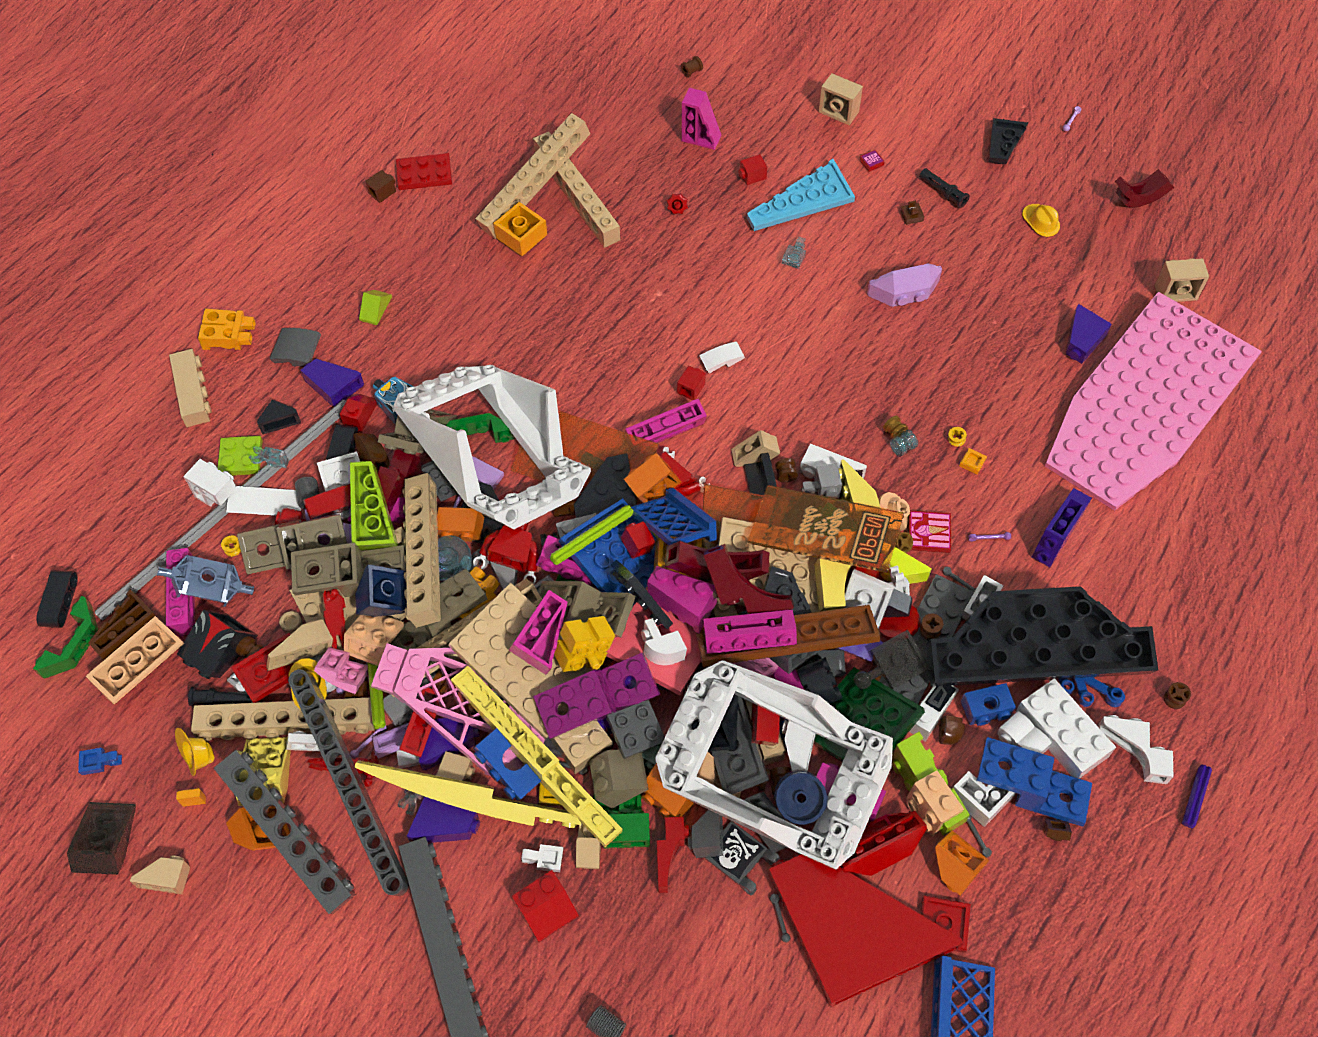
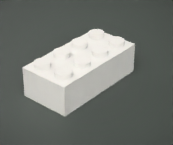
M1055 678L1024 699L1016 710V713L1019 711L1024 714L1035 727L1040 729L1051 740L1052 743L1048 750L1072 777L1080 779L1106 760L1116 748Z

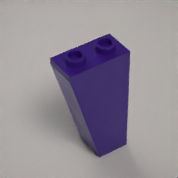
M1075 488L1072 489L1045 529L1032 558L1051 567L1084 514L1092 497Z

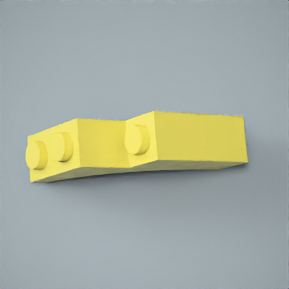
M848 530L841 531L835 536L836 546L839 544L838 540L841 537H845L846 542L844 546L834 550V557L831 554L822 555L814 564L819 612L842 609L846 606L845 581L848 570L854 561L849 560L857 533H852Z

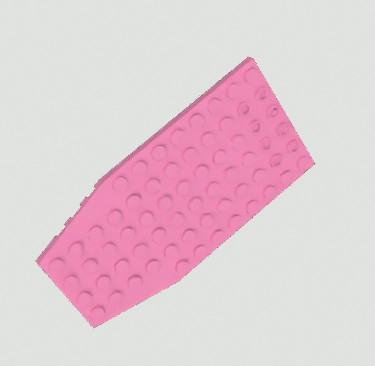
M1158 292L1074 395L1045 467L1115 511L1134 497L1137 492L1146 488L1156 478L1158 479L1164 472L1179 462L1262 351Z

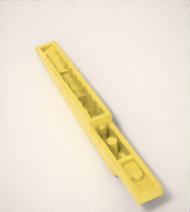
M469 666L465 667L451 679V682L493 730L497 728L512 745L510 747L511 751L523 764H528L539 777L542 785L604 847L622 833L623 829L559 764V759Z
M359 760L355 763V768L396 786L476 813L534 826L535 817H539L540 822L550 824L553 823V820L560 821L562 826L570 828L581 825V822L575 816L572 817L567 810L492 796L493 786Z

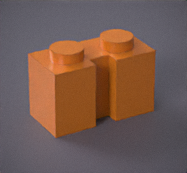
M439 507L437 514L438 535L445 541H452L457 539V537L466 542L480 540L485 517L482 513L472 508Z

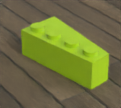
M372 461L350 462L352 543H356L361 551L399 546L375 465Z
M920 731L898 743L892 756V768L897 774H901L909 792L914 783L936 770L948 785L947 776L944 771L937 769L933 760L935 756L930 749L925 750L920 740L924 738ZM954 788L950 789L964 810L943 823L939 829L943 836L966 823L970 816Z

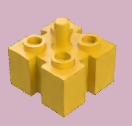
M604 616L588 618L587 622L583 623L581 619L564 622L560 632L562 639L557 641L554 656L563 672L577 671L583 668L584 665L587 668L592 667L593 670H597L603 665L608 654L606 651L611 647L615 634Z

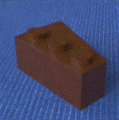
M131 589L126 593L128 597L122 605L116 606L114 609L115 614L108 622L105 621L88 642L103 661L156 616Z

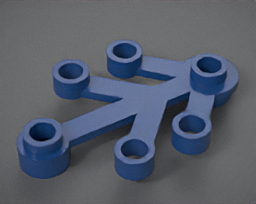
M1094 677L1073 678L1080 696L1079 702L1084 707H1089L1094 702V695L1088 692L1086 684L1104 694L1106 703L1111 707H1119L1125 700V694L1120 688H1110ZM1058 679L1065 691L1071 694L1075 688L1074 683L1068 679ZM1064 685L1069 686L1070 689H1069V690L1066 689V688L1064 687ZM1083 697H1087L1090 701H1085Z

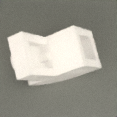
M653 618L644 621L641 635L645 642L643 653L648 660L664 666L685 660L687 648L678 631L661 636Z

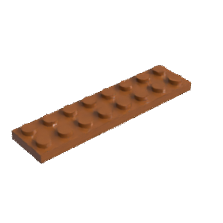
M870 605L794 615L797 633L796 645L707 654L704 628H702L699 634L696 633L702 666L708 667L722 660L736 663L880 642V633ZM782 618L767 620V625H771V620H774L775 624L782 623ZM724 625L717 626V629L724 630Z

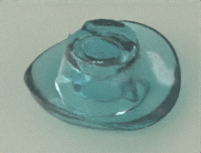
M451 535L439 538V580L445 581L464 569L469 571L472 564V555L465 541Z

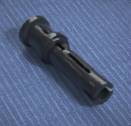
M927 168L921 171L919 178L942 192L947 200L956 203L958 208L966 205L970 197L968 193H963L956 185L948 184Z
M192 686L188 693L189 706H195V704L253 703L247 693L217 691L215 688H209L208 690L197 689Z

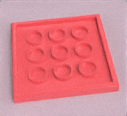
M635 603L629 614L622 637L614 638L611 647L606 651L608 653L607 657L619 663L643 653L645 642L642 639L641 631L644 627V621L651 619L650 615L652 614L648 609L644 610L640 604ZM661 608L673 624L668 629L662 624L657 626L661 636L675 631L679 632L687 648L685 660L665 666L655 664L647 658L646 660L655 682L680 696L702 662L696 632L691 625L678 620V616L671 611L667 612Z

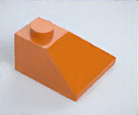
M274 805L270 806L267 811L269 818H273L277 813ZM244 807L239 808L226 822L235 844L252 851L276 848ZM287 824L282 827V834L284 836L290 834Z
M953 830L935 847L941 880L949 890L958 893L960 896L990 861Z

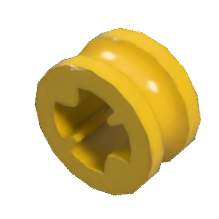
M961 427L950 429L948 433L949 443L957 447L962 446L966 441V431ZM954 434H955L956 436H961L960 439H958L957 437H956V438H953V437H954Z
M231 535L222 540L221 547L227 556L233 557L241 552L238 537ZM234 543V548L230 549V544Z

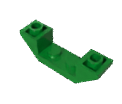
M491 413L450 420L446 425L456 431L464 430L467 435L493 430L495 443H504L515 439L502 419Z
M81 596L72 607L70 615L81 625L76 628L70 642L64 646L62 654L59 656L45 650L42 656L36 660L33 669L41 678L45 679L75 668L90 646L88 642L98 631L93 606L86 597Z

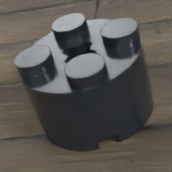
M826 657L797 669L805 691L819 695L829 704L843 699L838 686L834 688L837 682L831 671L827 672L830 670V666Z

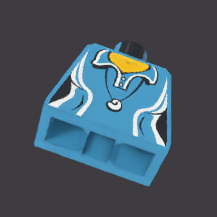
M392 377L386 383L378 379L373 384V389L376 390L374 394L376 402L392 422L396 424L398 414L393 407L399 393L414 386L396 377Z

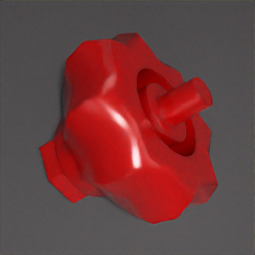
M681 193L672 194L666 200L668 204L667 209L673 215L683 214L688 209V199Z

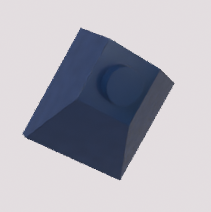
M368 564L365 567L356 591V614L378 617L405 613L407 600L404 591L407 589V583L404 573L406 571Z

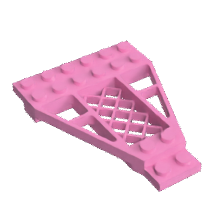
M387 643L371 687L392 694L400 702L405 703L484 771V774L491 776L488 772L491 769L486 764H481L474 754L462 745L468 726L488 733L493 731L484 719V722L474 719L480 716L479 713L468 717L463 706L469 702H461L457 694L459 690L454 688L450 677L458 674L469 665L445 657L444 654H456L451 648L405 650ZM429 660L435 662L434 664L428 666ZM439 665L444 677L433 681L428 670ZM444 666L455 669L457 671L447 674ZM425 674L429 684L420 687ZM446 680L451 691L440 696L435 684ZM432 687L436 698L426 702L421 691ZM453 694L458 705L447 710L442 698ZM439 701L441 707L433 705L432 703ZM507 704V706L513 711V713L544 744L545 739L530 724H528L509 704ZM460 708L463 715L453 711ZM424 710L462 723L464 727L459 741L425 713ZM510 748L504 752L502 760L507 769L516 771L524 765Z

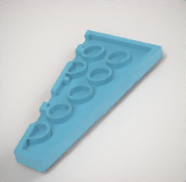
M831 159L826 166H820L812 175H806L787 187L786 191L782 194L778 193L773 196V199L768 203H762L748 212L747 219L753 231L854 202L855 196L835 160Z

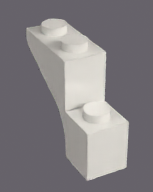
M1115 715L1103 717L1098 724L1099 729L1108 739L1133 754L1139 760L1144 773V781L1168 784L1173 778V751L1165 750L1163 747L1150 748V722H1143L1138 718L1121 719Z

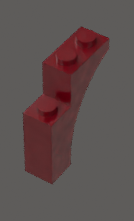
M404 449L403 451L395 450L388 468L380 466L378 471L389 514H391L399 495L405 488V479L415 477L423 472L421 467L424 464L420 461L421 458L415 454L405 453Z
M682 541L667 546L665 567L704 581L712 579L703 556L704 551L708 549L693 546ZM765 550L729 552L736 568L747 580L769 572L770 552Z
M726 544L704 551L703 556L721 605L726 603L727 605H733L740 602V598H743L748 614L794 609L791 595H780L765 591L747 580L733 563Z

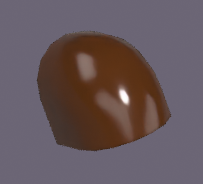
M946 715L940 719V744L953 745L960 741L965 730L962 718Z

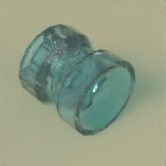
M906 430L901 433L900 437L892 438L890 446L893 452L901 457L907 453V450H913L918 447V440L912 431Z

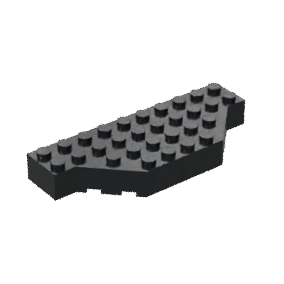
M1081 586L992 591L952 638L930 639L926 643L931 687L1053 680L1054 678L1072 679L1151 674L1159 670L1153 626L1129 627L1126 623L1121 622L1112 615V612L1103 604L1089 596L1087 591Z

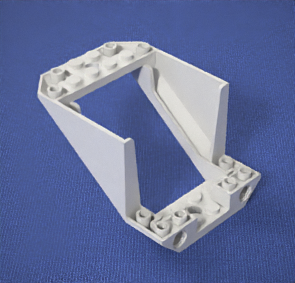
M494 365L457 367L455 371L440 374L438 378L426 380L416 387L407 388L406 391L398 394L393 405L395 412L467 506L512 529H516L577 498L591 472L590 467L563 456L556 390L499 369ZM479 389L546 479L535 486L528 487L527 490L519 494H507L500 501L482 494L466 431H456L435 422L424 411Z
M722 660L694 674L655 759L665 789L795 852L837 869L855 853L892 767L893 738L850 722L819 695ZM734 694L848 749L828 794L827 807L822 816L818 818L812 832L791 824L696 777ZM699 719V726L692 730L691 725L693 721ZM850 795H856V802L848 806L847 798Z

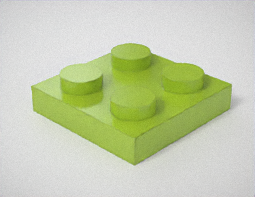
M262 437L221 438L218 470L221 472L226 471L231 475L256 474L260 471Z

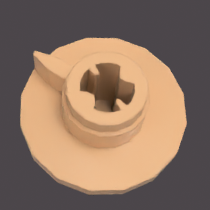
M888 492L881 495L878 499L881 507L879 516L891 518L889 524L894 521L902 522L889 525L888 530L900 532L906 529L909 520L908 515L910 514L908 503L895 493Z

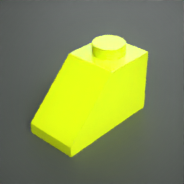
M895 547L883 563L880 576L885 581L892 582L889 568L898 565L899 573L903 572L909 584L919 583L928 580L932 568Z

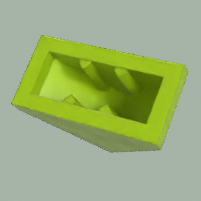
M377 290L363 292L359 320L378 325L392 298V294Z

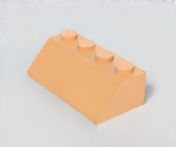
M155 616L86 677L110 702L116 704L184 643Z

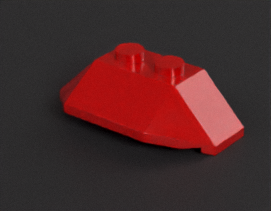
M916 811L886 814L866 825L855 853L841 866L848 872L872 876L912 855L924 835L927 825Z

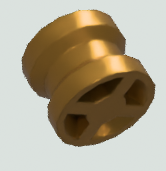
M896 415L886 421L883 425V430L889 432L891 439L896 441L906 434L908 426L902 424L900 417Z
M893 531L888 535L886 544L891 546L890 551H893L896 547L907 553L913 547V538L907 532Z

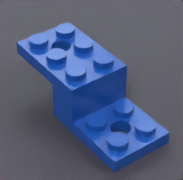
M989 737L986 738L976 781L1018 793L1015 804L1017 807L1082 827L1086 823L1092 782L1052 771L1055 757ZM1004 761L1008 763L1010 769L1004 770L1000 768L998 762ZM1059 794H1067L1071 802L1062 801Z

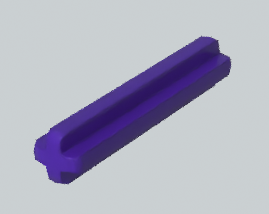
M1203 764L1198 767L1182 820V824L1188 828L1196 826L1212 772L1211 767Z

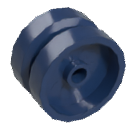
M797 769L787 772L779 779L775 786L774 799L776 806L783 817L794 824L805 825L816 821L822 816L827 807L828 796L826 789L816 775L809 771ZM798 794H804L803 797L805 799L803 801L797 799Z

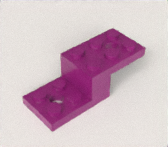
M640 653L603 670H592L533 697L548 736L552 739L592 721L603 720L609 714L659 696L660 692L644 653ZM629 676H633L636 679V686L633 689H628L625 685V680ZM561 702H565L569 708L565 715H561L558 712V705Z

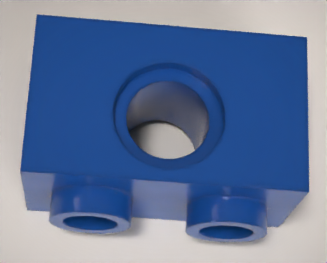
M1007 683L964 693L961 700L969 725L977 724L982 726L989 723L990 720H1006L1011 717L1016 708ZM984 704L992 705L993 709L986 708Z

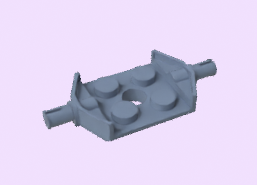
M186 555L176 567L168 569L159 566L157 576L172 579L177 597L184 594L223 602V607H226L237 593L241 592L252 595L254 591V586L242 584L234 565ZM209 574L213 577V580L207 582L202 578V575Z

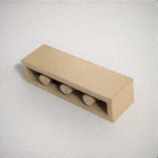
M193 349L169 354L180 414L186 427L210 422L209 413H212L209 401L206 402V398L209 395L206 386H203V382H206L203 371H200L199 368L202 367L200 356H196Z

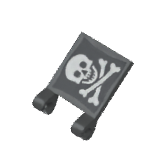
M733 821L723 830L724 856L704 857L737 883L750 896L757 890L756 884L746 878L753 867L762 857L770 865L780 859L777 853H772L770 849Z

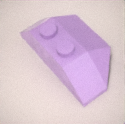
M924 264L891 271L876 280L869 281L867 294L869 297L892 307L924 301L929 298L938 284L942 267Z

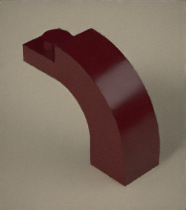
M1159 169L1138 183L1130 184L1121 176L1115 180V183L1118 185L1116 194L1125 206L1132 208L1150 204L1175 188Z

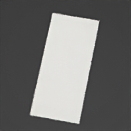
M236 486V490L228 497L226 512L276 516L277 512L283 508L300 511L301 508L298 506L296 490Z

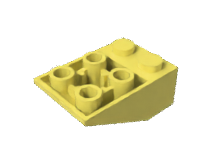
M844 459L841 460L840 467L838 468L842 482L840 505L842 509L845 508L846 514H848L847 517L859 525L863 512L880 515L881 507L876 491Z
M288 737L246 739L243 752L246 751L253 758L254 762L252 765L256 770L261 769L268 777L267 784L271 788L275 787L281 793L282 798L280 800L284 804L288 789L291 750H286ZM243 770L240 773L239 779L241 782L247 780V770ZM260 787L255 789L253 793L255 800H259L262 797L263 792ZM237 799L238 806H243Z

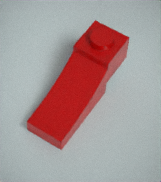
M431 688L421 691L426 702L436 698ZM436 701L432 704L439 707L440 703L439 701ZM424 710L425 713L435 720L436 713ZM412 711L399 750L421 757L432 727L414 711Z
M665 817L666 840H657L659 893H668V879L672 861L679 847L685 846V839L689 836V825L684 824V817Z

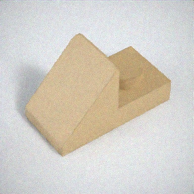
M581 823L576 840V868L599 869L601 843Z

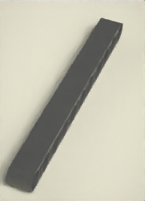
M301 669L294 670L289 676L290 687L382 889L388 895L401 896L408 890V879L361 777L355 768V764L313 675ZM302 677H306L305 683L299 686V680ZM314 696V703L308 706L309 698ZM323 715V723L317 726V719ZM332 735V743L326 746L327 737ZM342 755L341 764L336 766V757ZM351 775V783L345 786L344 779ZM360 795L361 803L355 807L353 800L356 796ZM366 816H369L371 822L368 827L364 828L363 820ZM375 837H379L380 845L374 849L372 841ZM388 857L390 865L384 870L382 868V861ZM397 878L400 886L396 891H393L391 884Z

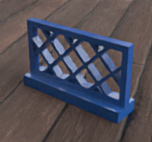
M674 488L666 489L665 497L631 507L634 511L632 515L640 522L644 521L647 528L668 545L679 541L688 543L703 537L709 542L717 540L716 520Z
M941 956L934 960L931 1037H950V1034L953 1037H959L967 1029L973 1037H980L972 1027L979 1019L986 1026V1034L982 1037H993L994 967L952 960V957ZM953 967L961 968L967 976L960 983L953 976ZM977 972L988 973V983L983 988L974 977ZM968 980L978 990L971 998L961 987ZM956 990L966 1000L959 1008L952 1001V993ZM980 994L987 1002V1008L982 1013L973 1002ZM968 1004L977 1015L970 1023L960 1012ZM955 1015L965 1025L958 1033L951 1026V1018Z

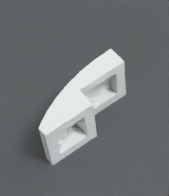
M732 342L701 354L700 358L710 374L725 364L728 367L744 359L745 356L739 344Z

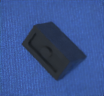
M762 453L760 462L744 464L752 501L776 497L777 485L769 453Z

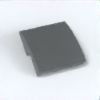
M282 328L270 360L273 363L290 362L294 367L305 366L312 360L321 337L320 332L302 328Z

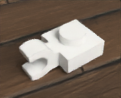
M898 565L889 568L892 582H889V584L895 586L894 589L910 596L909 581L904 577L903 572L899 573Z
M540 844L539 851L523 849L522 863H537V870L560 872L563 847Z

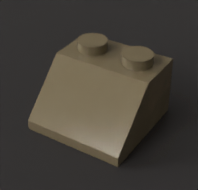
M607 750L589 760L595 800L606 806L614 808L648 790L642 752L623 759L620 750Z

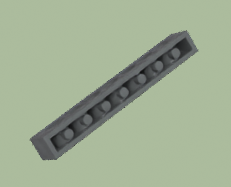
M235 750L215 766L214 770L326 912L334 914L356 895L353 892L354 885L347 877L344 879L338 873L340 870L339 866L333 859L328 860L323 854L325 852L324 847L318 841L314 842L310 838L311 831L303 822L299 824L294 818L297 815L290 805L285 806L280 800L282 795L275 787L271 788L267 784L268 777L261 769L256 770L252 765L254 760L249 753ZM243 770H247L248 778L246 781L241 782L239 775ZM260 787L263 792L262 797L259 800H255L253 793L255 789ZM274 805L277 813L273 818H269L267 811L270 806ZM286 823H289L291 826V832L288 836L282 834V827ZM303 841L306 849L303 854L299 855L296 851V845ZM315 859L320 862V869L316 873L310 869V864ZM328 878H332L335 882V887L332 891H328L325 888V881Z

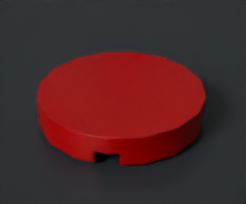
M911 605L908 617H883L879 631L887 640L893 642L904 641L908 639L907 637L917 633L921 618L917 609Z

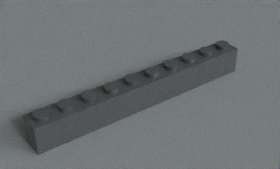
M426 837L401 845L399 850L451 1037H489L486 1026H481L479 1016H482L479 1001L474 1002L472 993L476 992L472 977L467 978L465 969L469 968L465 954L461 955L458 946L462 945L460 934L458 931L454 932L452 924L456 923L452 909H447L445 902L449 900L446 887L441 888L439 879L443 878L440 865L435 866L433 860L434 857H437L434 844H429Z

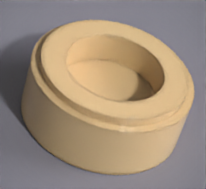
M289 611L281 616L279 623L285 633L292 634L302 625V619L297 612Z

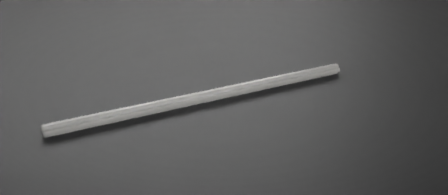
M346 400L339 402L242 486L260 487L340 418V412ZM228 498L221 506L218 505L166 551L191 546L229 513L226 512ZM166 551L97 608L94 612L100 620L107 618L114 612L117 605H122L128 597L126 593L130 589L136 593L157 575L159 566L165 568Z

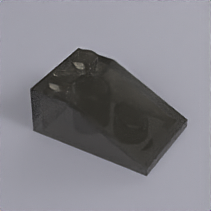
M89 802L67 851L71 873L119 874L126 857L136 804Z

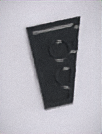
M993 118L988 162L1007 164L1026 131L1029 122Z

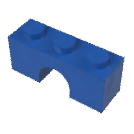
M496 728L473 747L475 750L474 756L481 764L486 763L491 769L488 771L496 782L499 780L505 786L503 790L512 800L515 798L518 801L538 785L541 780L527 763L516 771L509 770L504 766L503 754L512 745Z

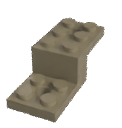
M433 409L424 411L429 414L431 420L445 426L450 420H455L457 415ZM398 415L395 431L379 434L378 443L385 444V448L393 450L403 448L404 452L408 454L423 453L425 451Z
M341 514L301 522L300 519L237 533L247 575L286 566V570L291 569V552L348 544ZM320 534H327L330 537V542L326 545L320 544L318 541ZM266 544L269 547V553L266 555L260 554L258 552V545Z
M348 543L291 552L292 593L296 596L338 589L344 597L356 596L357 588L368 564L380 567L389 565L392 569L406 571V564L404 562L406 548L404 545L361 551L356 543ZM313 566H319L320 569L316 575H309V571Z
M462 570L440 583L441 621L417 628L409 621L404 624L402 630L390 644L405 650L419 647L452 626L450 621L488 600L486 594L468 570ZM462 592V595L454 596L456 593ZM408 641H413L411 645L404 646Z
M542 581L538 592L543 599L548 590L568 602L562 626L567 621L581 619L583 623L587 622L588 618L604 616L615 637L620 638L626 628V623L636 597L631 593L600 592L583 581Z

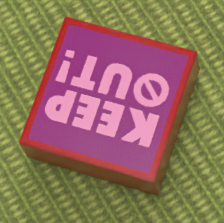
M876 150L860 156V162L868 172L884 166L885 161Z

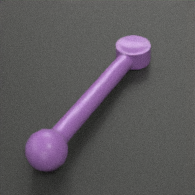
M1010 532L994 535L970 534L968 536L969 541L997 538L1011 539Z

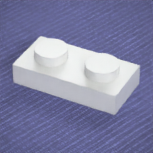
M295 731L288 734L286 750L320 751L312 734H306L303 731ZM332 735L327 737L326 746L332 743Z

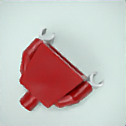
M664 447L663 453H660L659 456L682 481L674 489L685 497L699 491L702 493L707 492L710 483L704 485L706 478L701 477L699 482H696L697 479L674 459L675 451L669 453V448Z
M526 523L516 529L504 525L501 530H496L488 535L479 553L481 555L473 560L474 566L482 559L483 565L481 569L487 567L488 561L524 573L527 569L528 574L524 576V579L527 576H532L534 578L533 584H535L536 576L534 572L537 571L538 566H536L539 558V552L536 542L532 540L533 534L526 531L528 524Z

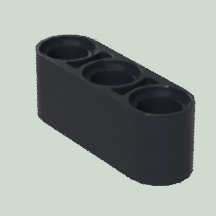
M338 424L335 426L326 460L354 453L356 448L354 434L359 433L358 427Z
M52 570L50 572L37 612L36 621L39 627L62 628L64 626L78 582L75 571Z

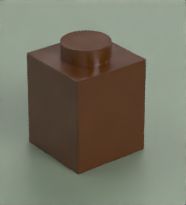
M380 170L365 181L368 194L379 203L396 192L395 179L391 174H387L383 170Z

